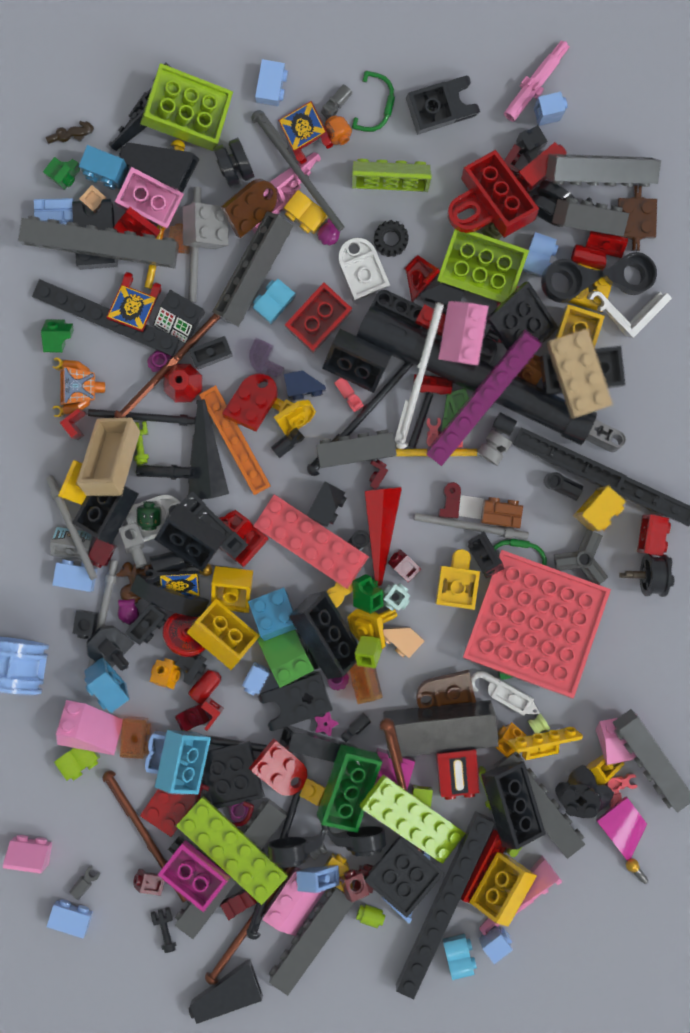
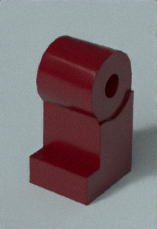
M450 482L444 487L445 506L444 509H439L438 517L458 519L461 488L457 483Z
M243 889L224 899L220 906L229 921L237 914L255 905L257 900Z

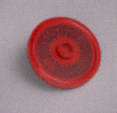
M175 613L167 619L163 627V639L171 651L180 656L192 657L199 655L205 650L201 644L187 633L199 617Z

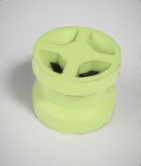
M541 713L535 719L527 721L534 733L551 730Z

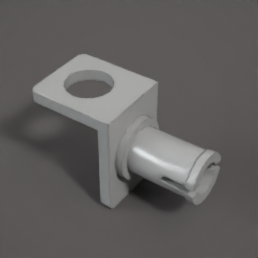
M137 523L119 528L126 554L131 553L136 568L146 566L148 563L142 551L144 540ZM128 529H133L136 532V537L132 540L125 537V532Z

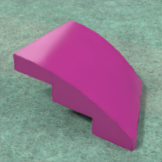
M624 797L597 818L596 821L628 861L632 858L647 823L630 800Z

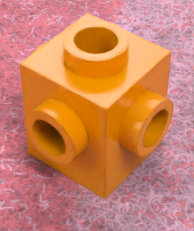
M165 658L164 661L157 659L151 669L152 675L149 681L157 686L174 690L176 682L180 678L181 668L176 666L173 660Z
M512 722L506 727L503 725L498 730L499 747L495 748L508 758L515 752L508 745V740L524 737L526 734Z

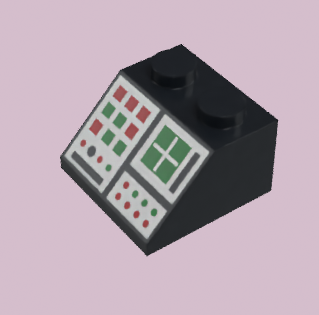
M169 290L160 305L153 326L180 338V342L185 344L191 338L205 311L176 292Z

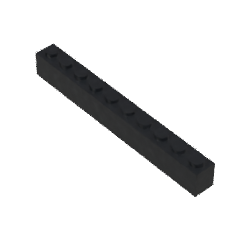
M477 811L474 812L465 832L466 834L457 849L395 984L396 992L414 1000L495 823L492 818Z

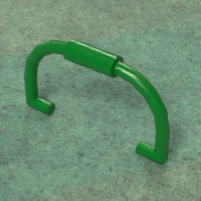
M365 71L362 82L366 83L368 76L383 80L389 88V96L387 97L384 111L385 116L378 125L373 127L357 125L358 118L354 117L353 129L374 132L381 129L387 123L388 118L391 117L395 101L394 88L386 76L376 72Z
M518 539L502 540L493 546L495 551L503 545L533 548L540 554L542 564L547 566V557L544 551L538 545L530 543V541Z

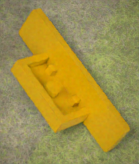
M566 727L559 730L516 737L515 739L508 740V745L517 753L522 752V757L525 760L559 754L560 744L581 740L583 735L574 727Z

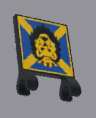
M148 569L145 571L146 576H152L145 578L147 584H153L160 580L161 586L190 596L191 593L200 596L198 570L157 572Z

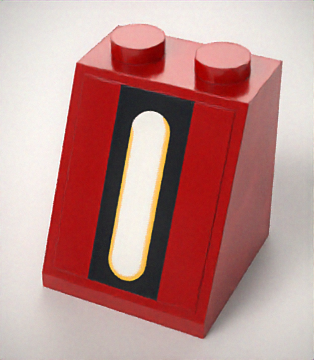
M476 749L435 753L440 796L445 797L446 800L456 799V796L464 795L465 798L475 797V794L479 793Z

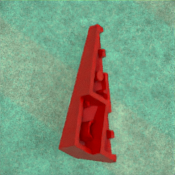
M401 487L364 491L374 578L378 581V586H382L402 491Z

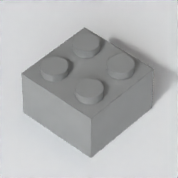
M192 203L184 206L183 245L209 249H219L228 246V220L222 208L202 203Z

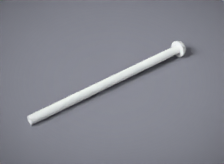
M436 303L420 363L417 366L420 369L414 381L409 401L406 399L394 439L395 446L398 449H405L409 444L406 442V438L444 304Z

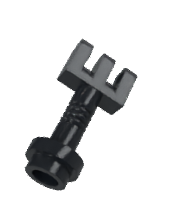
M170 907L165 908L167 916H164L162 909L158 910L159 918H157L155 911L151 912L153 926L160 924L164 945H161V948L164 950V953L175 951V946H177L176 942H172L168 931L167 922L173 920Z

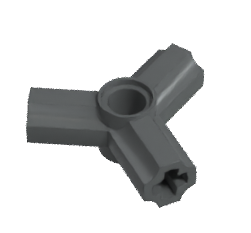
M587 529L577 552L554 554L556 570L580 568L590 582L598 585L604 582L608 576L594 559L603 535ZM582 554L588 556L586 564L580 563L579 558Z

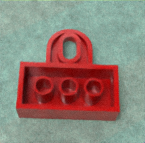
M496 150L463 168L461 180L469 190L453 199L449 205L448 220L453 228L460 232L472 233L493 223L503 238L536 220L539 211L538 206ZM466 209H473L476 212L465 220L459 219L457 216Z

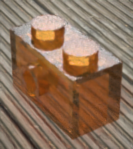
M356 664L349 670L357 704L383 698L376 668L357 666Z
M129 716L123 718L120 757L143 759L146 754H149L147 735H150L151 723H148V718Z

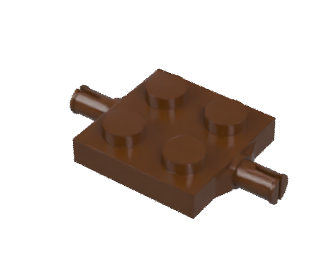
M635 185L634 197L619 198L618 207L623 208L622 212L629 213L624 236L620 237L632 240V251L639 252L640 240L656 238L657 199L642 197V186Z

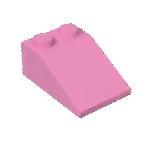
M131 167L115 200V205L124 210L131 207L148 221L168 229L184 193Z
M66 700L56 733L57 745L115 755L123 719L85 703Z

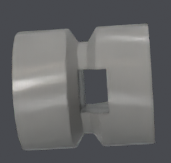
M491 430L486 437L487 443H482L477 453L487 461L498 466L503 458L502 453L508 451L512 442L500 433Z

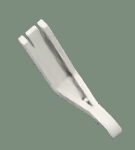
M592 291L587 299H594L597 296L601 300V305L597 311L604 310L621 332L631 338H634L672 299L668 293L663 295L661 292H658L629 322L601 292Z

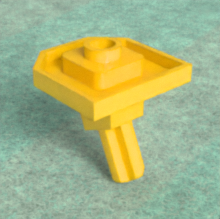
M277 398L272 408L280 412L274 418L286 436L294 428L300 429L309 423L316 413L309 400L292 403L287 399L283 401Z
M356 608L347 616L349 629L358 641L361 636L380 638L381 648L383 649L386 646L383 624L396 618L398 615L395 609L393 611L388 609L380 614L376 611L370 614Z

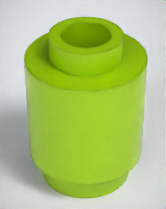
M360 904L356 920H359L362 924L378 928L379 925H383L386 915L383 914L382 909L367 904L365 906Z

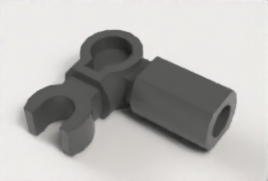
M343 84L334 96L330 97L329 101L323 105L320 113L327 119L335 116L339 110L338 108H341L352 95L351 89Z

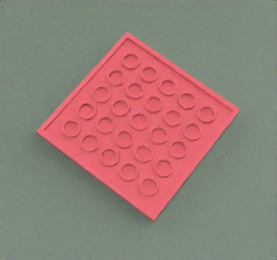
M501 550L499 558L505 569L491 577L463 659L573 699L611 589Z

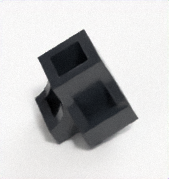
M537 125L530 130L521 132L516 140V145L521 148L519 153H523L528 163H530L538 156V151L545 147L548 141Z
M200 654L192 657L180 656L175 665L184 672L183 682L190 685L197 674L201 675L207 667L204 664L207 659Z

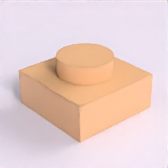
M91 185L79 199L95 213L101 207V201L107 198Z

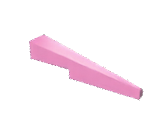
M315 152L306 157L307 162L304 164L298 162L305 175L309 176L311 174L310 170L316 161L319 162L321 160L319 154ZM289 168L270 181L277 191V203L272 213L279 215L281 210L284 211V206L296 191L301 188V180L292 168ZM269 189L264 191V198L268 195ZM260 223L252 229L254 233L257 231Z
M543 855L530 869L537 877L517 913L532 904L542 893L544 895L548 893V888L554 883L557 885L562 883L561 878ZM488 917L479 929L485 936L493 927H498L500 924L495 923Z

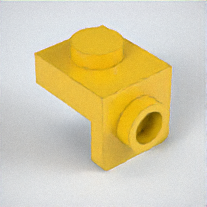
M307 778L300 797L316 806H320L326 787Z

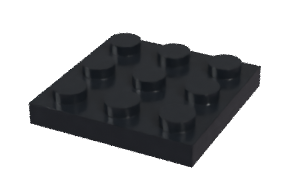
M524 282L486 317V320L507 351L525 329L541 341L542 344L559 328L529 282Z
M250 741L208 751L201 782L210 787L208 791L204 790L205 797L216 809L265 797L260 778L248 769L255 761Z
M400 835L364 877V880L407 918L442 877L444 872Z

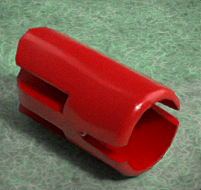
M578 244L574 246L571 261L600 270L606 267L607 258L605 252Z
M213 670L206 671L188 691L189 696L197 703L203 704L220 684V673Z

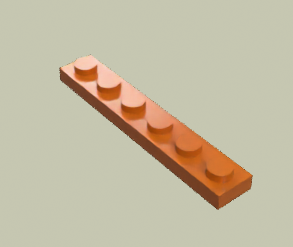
M215 385L199 394L201 399H205L210 416L254 496L271 487L237 423L223 417L222 413L227 404L217 386Z

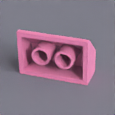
M448 301L438 360L478 366L488 306Z
M296 866L264 912L262 918L263 921L276 930L293 936L297 934L326 891L318 893L298 891L296 878L297 871H300V869Z

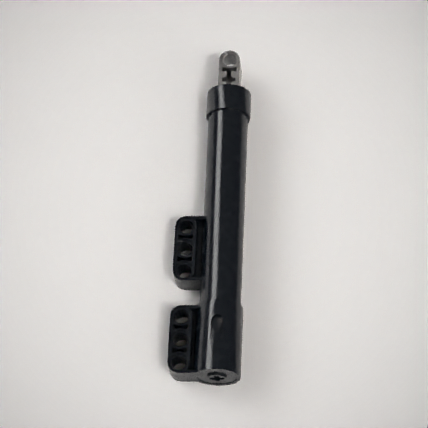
M381 290L376 294L372 305L365 315L357 337L393 353V357L418 366L427 334L423 332L422 326L415 323L414 315H419L423 307L388 290ZM379 299H385L388 303L382 304ZM402 307L405 312H399L396 308ZM483 336L478 366L438 360L442 337L440 340L434 338L426 370L471 392L478 388L495 367L491 363L497 352V344ZM483 348H488L491 353H485ZM517 376L495 401V403L560 433L561 437L580 446L586 440L609 452H616L626 443L624 433L596 420L597 412L594 411L571 419L565 399L557 395L544 396L542 388ZM615 438L618 441V445L613 444L611 439Z

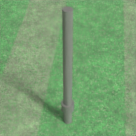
M194 187L193 202L191 204L202 203L201 187ZM191 246L189 301L196 303L199 247Z
M53 475L48 476L46 480L51 489L50 494L53 500H56L90 580L96 579L98 576L75 525L72 524L73 520L64 499L58 496L61 488H58Z
M415 513L414 520L503 535L504 538L509 539L515 537L527 540L529 532L514 530L513 527L502 528Z
M111 559L108 574L105 575L104 582L106 584L96 630L99 627L105 626L113 584H116L117 576H115L118 565L117 560ZM91 658L89 659L88 667L95 663Z

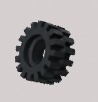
M384 221L383 224L378 226L374 235V245H376L377 251H380L382 255H387L386 257L400 255L407 247L408 231L404 228L403 224H399V221ZM387 232H395L399 237V241L393 246L387 245L384 242V235Z

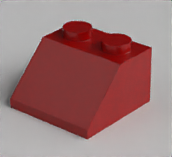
M651 514L642 515L637 547L638 553L663 556L667 552L668 542L666 541V536L670 533L671 529L669 518Z

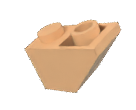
M410 627L383 628L385 642L387 644L392 642L397 647L395 651L402 657L406 655L410 658L424 643V640Z

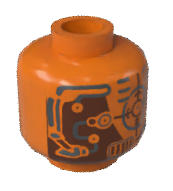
M335 115L326 120L324 127L333 144H346L350 140L349 137L352 134V129L345 118Z

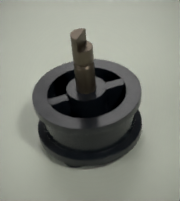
M645 554L641 561L640 571H625L624 573H619V577L640 579V587L644 596L659 594L660 597H666L670 587H673L675 582L674 575H672V558L667 555L653 557L651 554Z

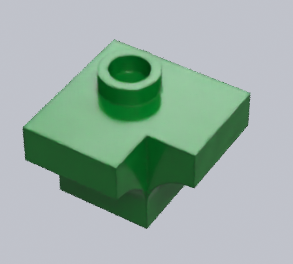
M54 157L43 173L65 190L67 187L72 186L75 181L74 177L81 169L79 168V163L73 158L68 162H62Z
M46 319L41 330L43 352L62 353L66 345L65 340L71 339L73 334V323H65V319Z
M364 574L353 580V607L371 614L383 607V589L378 588V581L372 579L370 575Z

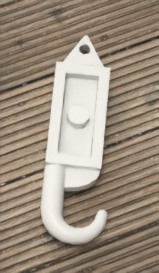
M477 671L471 676L475 692H478V688L475 686L476 679L483 678L490 682L488 693L495 700L523 716L525 714H540L533 697L485 671Z

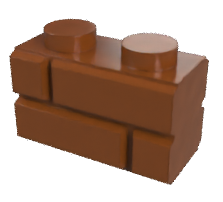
M489 497L488 501H483L481 523L520 528L523 505H519V501L508 500L507 503H502L500 498Z

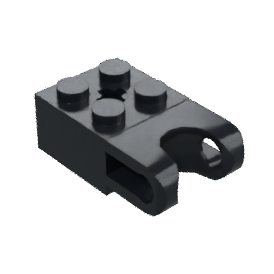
M469 76L459 77L447 82L444 81L407 94L405 99L417 135L475 117L480 113L478 104L466 105L459 98V92L467 89L471 84ZM429 105L431 108L434 107V111H430L427 107Z
M103 199L100 212L94 216L86 215L85 206L81 201H73V223H77L78 227L86 228V225H93L98 227L97 230L105 231V228L113 229L115 226L114 206L111 199ZM75 253L76 266L80 270L118 267L117 259Z
M320 672L292 681L281 688L276 687L262 692L257 696L261 703L274 702L281 709L280 715L268 723L270 731H275L333 710ZM305 693H308L309 696L313 695L310 702L303 699Z

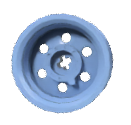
M0 636V692L27 695L42 694V689L39 688V685L44 683L45 666L48 654L44 653V650L49 649V644Z

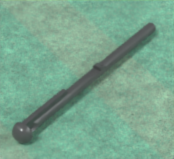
M261 110L253 112L251 116L252 122L260 125L338 231L343 230L345 226L312 184L309 176L303 173L298 163L287 150L289 146L265 113Z

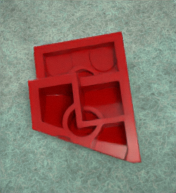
M234 510L224 517H219V519L248 544L235 559L230 556L242 567H245L269 538L255 528L249 519L237 510Z

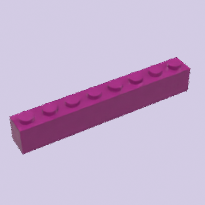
M525 329L430 445L426 455L442 466L539 349L541 341Z

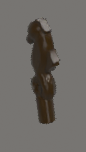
M80 121L79 124L83 127L74 126L70 127L67 131L65 128L60 127L56 130V133L47 136L46 140L48 144L58 140L66 142L73 136L74 139L82 141L84 136L89 133L92 134L94 126L88 121Z

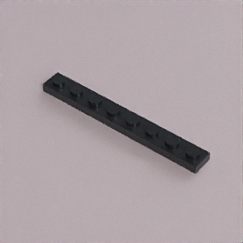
M39 279L32 295L35 299L172 357L180 341V338L147 324L143 332L111 321L106 318L110 310L109 308Z

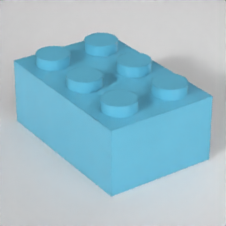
M167 730L155 788L171 794H199L211 737L191 731Z

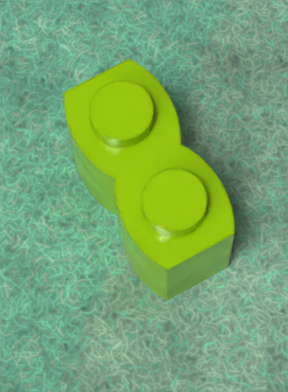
M73 748L54 761L66 781L70 778L74 781L83 775L81 772L87 767L90 770L96 766L100 755L97 752Z

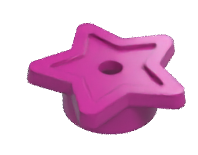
M330 712L325 713L324 716L314 717L318 724L315 732H325L328 736H331L332 728L338 725V722L331 718Z

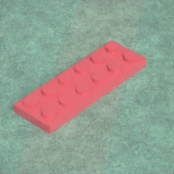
M275 494L254 524L255 528L347 589L369 557Z

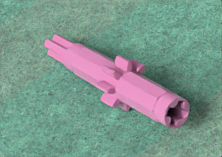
M561 40L531 78L526 76L520 84L521 91L504 112V116L508 120L514 122L532 98L538 99L543 93L544 88H542V85L570 48L566 41L563 42Z

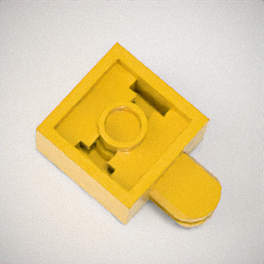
M464 549L456 550L452 555L451 567L440 565L435 604L475 610L480 571L469 569L471 556L468 551Z

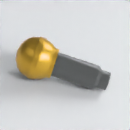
M210 564L206 566L203 572L194 566H187L183 569V571L198 570V574L203 576H210L213 572Z
M633 858L629 859L626 862L627 870L634 873L644 884L648 883L649 880L640 869L638 861Z

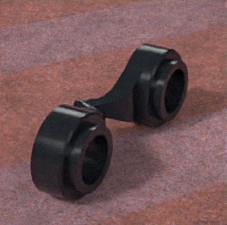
M641 252L629 253L610 268L601 270L589 269L571 260L560 259L554 261L544 270L541 276V287L549 299L564 303L572 300L580 292L604 277L607 283L618 287L622 292L628 295H639L653 286L657 278V269L653 260ZM633 266L637 268L641 275L639 285H631L625 280V267ZM561 273L566 276L569 281L567 292H558L553 288L551 283L553 274Z
M321 825V832L317 836L286 837L268 843L269 860L275 863L277 867L299 866L306 862L305 859L310 856V852H314L321 847L327 833L335 845L346 847L354 856L376 855L382 852V848L386 846L385 829L378 826L359 827L358 832L344 831L332 833L329 826Z

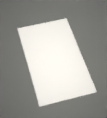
M461 495L459 516L481 519L484 498Z

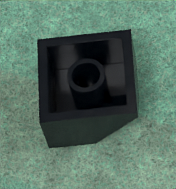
M325 481L307 516L326 526L329 523L333 525L338 516L335 513L338 506L342 508L347 499L344 496L346 492Z

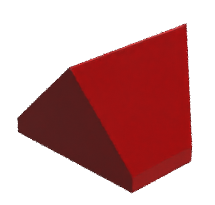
M418 255L404 268L407 274L411 301L414 302L440 273L438 268Z

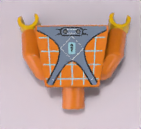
M57 357L53 359L60 362L59 366L52 367L60 371V405H64L53 406L52 409L58 408L60 410V413L54 415V417L71 414L78 408L83 410L90 405V401L95 400V393H105V382L95 381V373L90 372V369L81 362L74 360L63 361Z

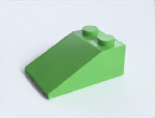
M296 630L266 641L261 636L257 639L280 688L315 670Z

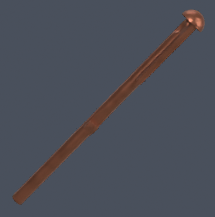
M213 314L120 412L115 411L114 417L125 418L220 317Z
M383 719L379 724V728L384 730L397 784L407 791L400 764L403 760L394 722L391 719ZM415 846L421 853L423 852V850Z
M106 771L102 777L103 782L106 781L127 817H130L145 841L148 850L153 854L162 869L167 863L115 780L114 776L116 773L114 771ZM175 890L182 903L188 900Z
M285 867L284 871L289 876L295 867ZM286 879L268 898L266 907L269 905V903L274 898V896L281 888L283 883L286 881ZM253 914L217 963L213 972L206 973L205 980L208 984L215 985L219 982L217 976L247 936L246 930L249 928Z

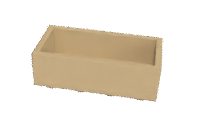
M588 329L549 341L546 344L571 419L613 405Z
M99 418L96 420L77 480V484L86 496L122 495L140 434V430L132 418Z

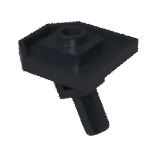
M113 625L99 627L86 641L87 655L95 662L104 657L112 668L116 665L119 670L123 671L128 669L129 665L124 654L135 643Z

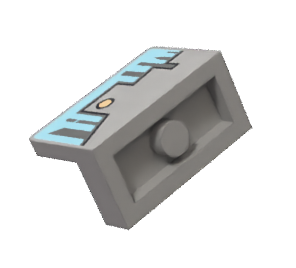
M57 526L50 542L51 556L81 560L68 528ZM77 529L89 555L93 536L84 530Z

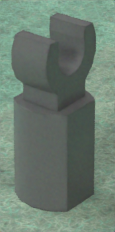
M92 865L85 871V876H81L69 891L77 900L92 885L91 881L97 880L101 874L98 872L95 876H92L90 874L93 868Z

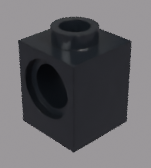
M76 610L72 634H78L77 638L89 639V636L95 633L98 612ZM82 620L89 622L88 630L81 628Z

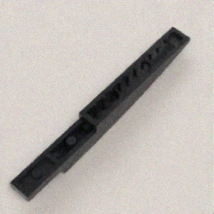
M520 428L513 443L514 446L599 487L609 486L620 497L648 510L655 511L687 527L690 526V505L529 430Z

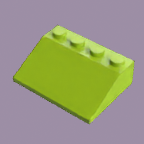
M160 63L140 124L214 151L213 148L218 145L233 91Z
M357 159V161H353L352 188L428 192L432 176L431 167L422 161H417L415 164H407L406 161L402 160L388 163L387 160L382 159L376 160V162H369L368 159Z
M454 229L437 281L502 303L516 290L529 250L477 232L464 233Z

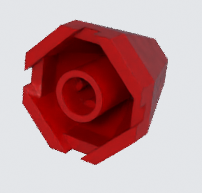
M176 364L163 377L164 392L176 403H192L203 391L202 375L191 364Z

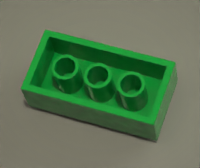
M340 745L316 814L321 825L358 832L365 813L359 805L374 787L382 765V760L377 753Z

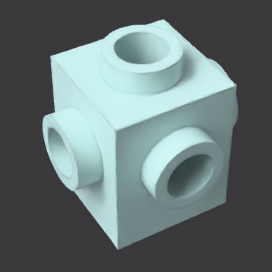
M394 583L392 586L388 585L383 591L384 605L391 611L394 609L399 611L401 608L404 610L410 602L409 597L411 595L407 593L408 589L401 583L398 586ZM394 593L399 595L397 600L392 599Z

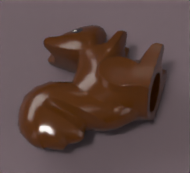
M130 562L123 564L116 576L128 577L130 584L121 588L120 596L122 600L135 599V604L138 603V600L141 598L130 591L137 573L146 576V570H153L152 564L146 565L144 569L136 568L135 563L134 567Z

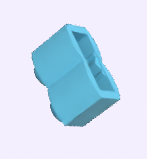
M279 279L276 281L272 280L265 288L267 290L263 296L261 294L258 295L253 301V309L270 324L279 317L296 296V293Z
M465 934L444 938L443 944L452 980L475 975L473 969H477L475 958L470 957L469 951L473 950L470 938L466 939Z

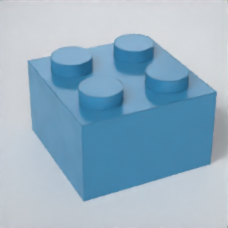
M89 145L86 146L79 164V168L87 180L97 183V181L103 182L105 187L115 190V188L121 190L129 170L124 159Z
M285 588L248 601L258 631L264 641L296 629L289 618L294 609Z
M104 657L84 670V680L87 684L86 690L91 696L95 695L99 699L98 703L104 710L107 708L112 713L130 699L127 684Z

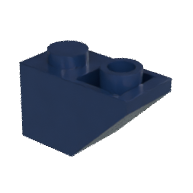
M303 370L284 374L288 398H292L293 401L304 399V395L309 394L312 397L321 396L326 391L324 384Z

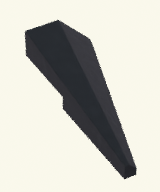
M151 88L148 92H144L128 115L130 120L126 126L119 128L120 134L113 142L110 141L109 146L113 150L117 151L147 127L141 125L140 122Z
M205 399L196 400L195 431L192 439L190 465L194 468L193 479H188V495L193 491L201 500L227 495L229 491Z

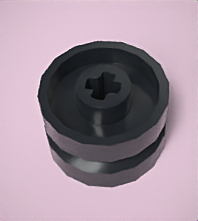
M238 137L230 140L228 143L231 154H228L223 144L213 148L218 159L216 161L223 177L226 178L230 188L239 184L237 171L240 172L245 181L255 177Z
M543 180L537 189L539 195H533L532 200L539 208L537 216L554 226L563 227L562 225L552 223L557 200L575 197L560 185Z

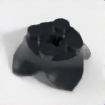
M584 765L574 769L570 773L568 781L566 783H558L555 788L556 795L566 809V813L569 816L579 818L595 817L599 811L610 804L614 795L610 787L604 784L598 785L592 771Z

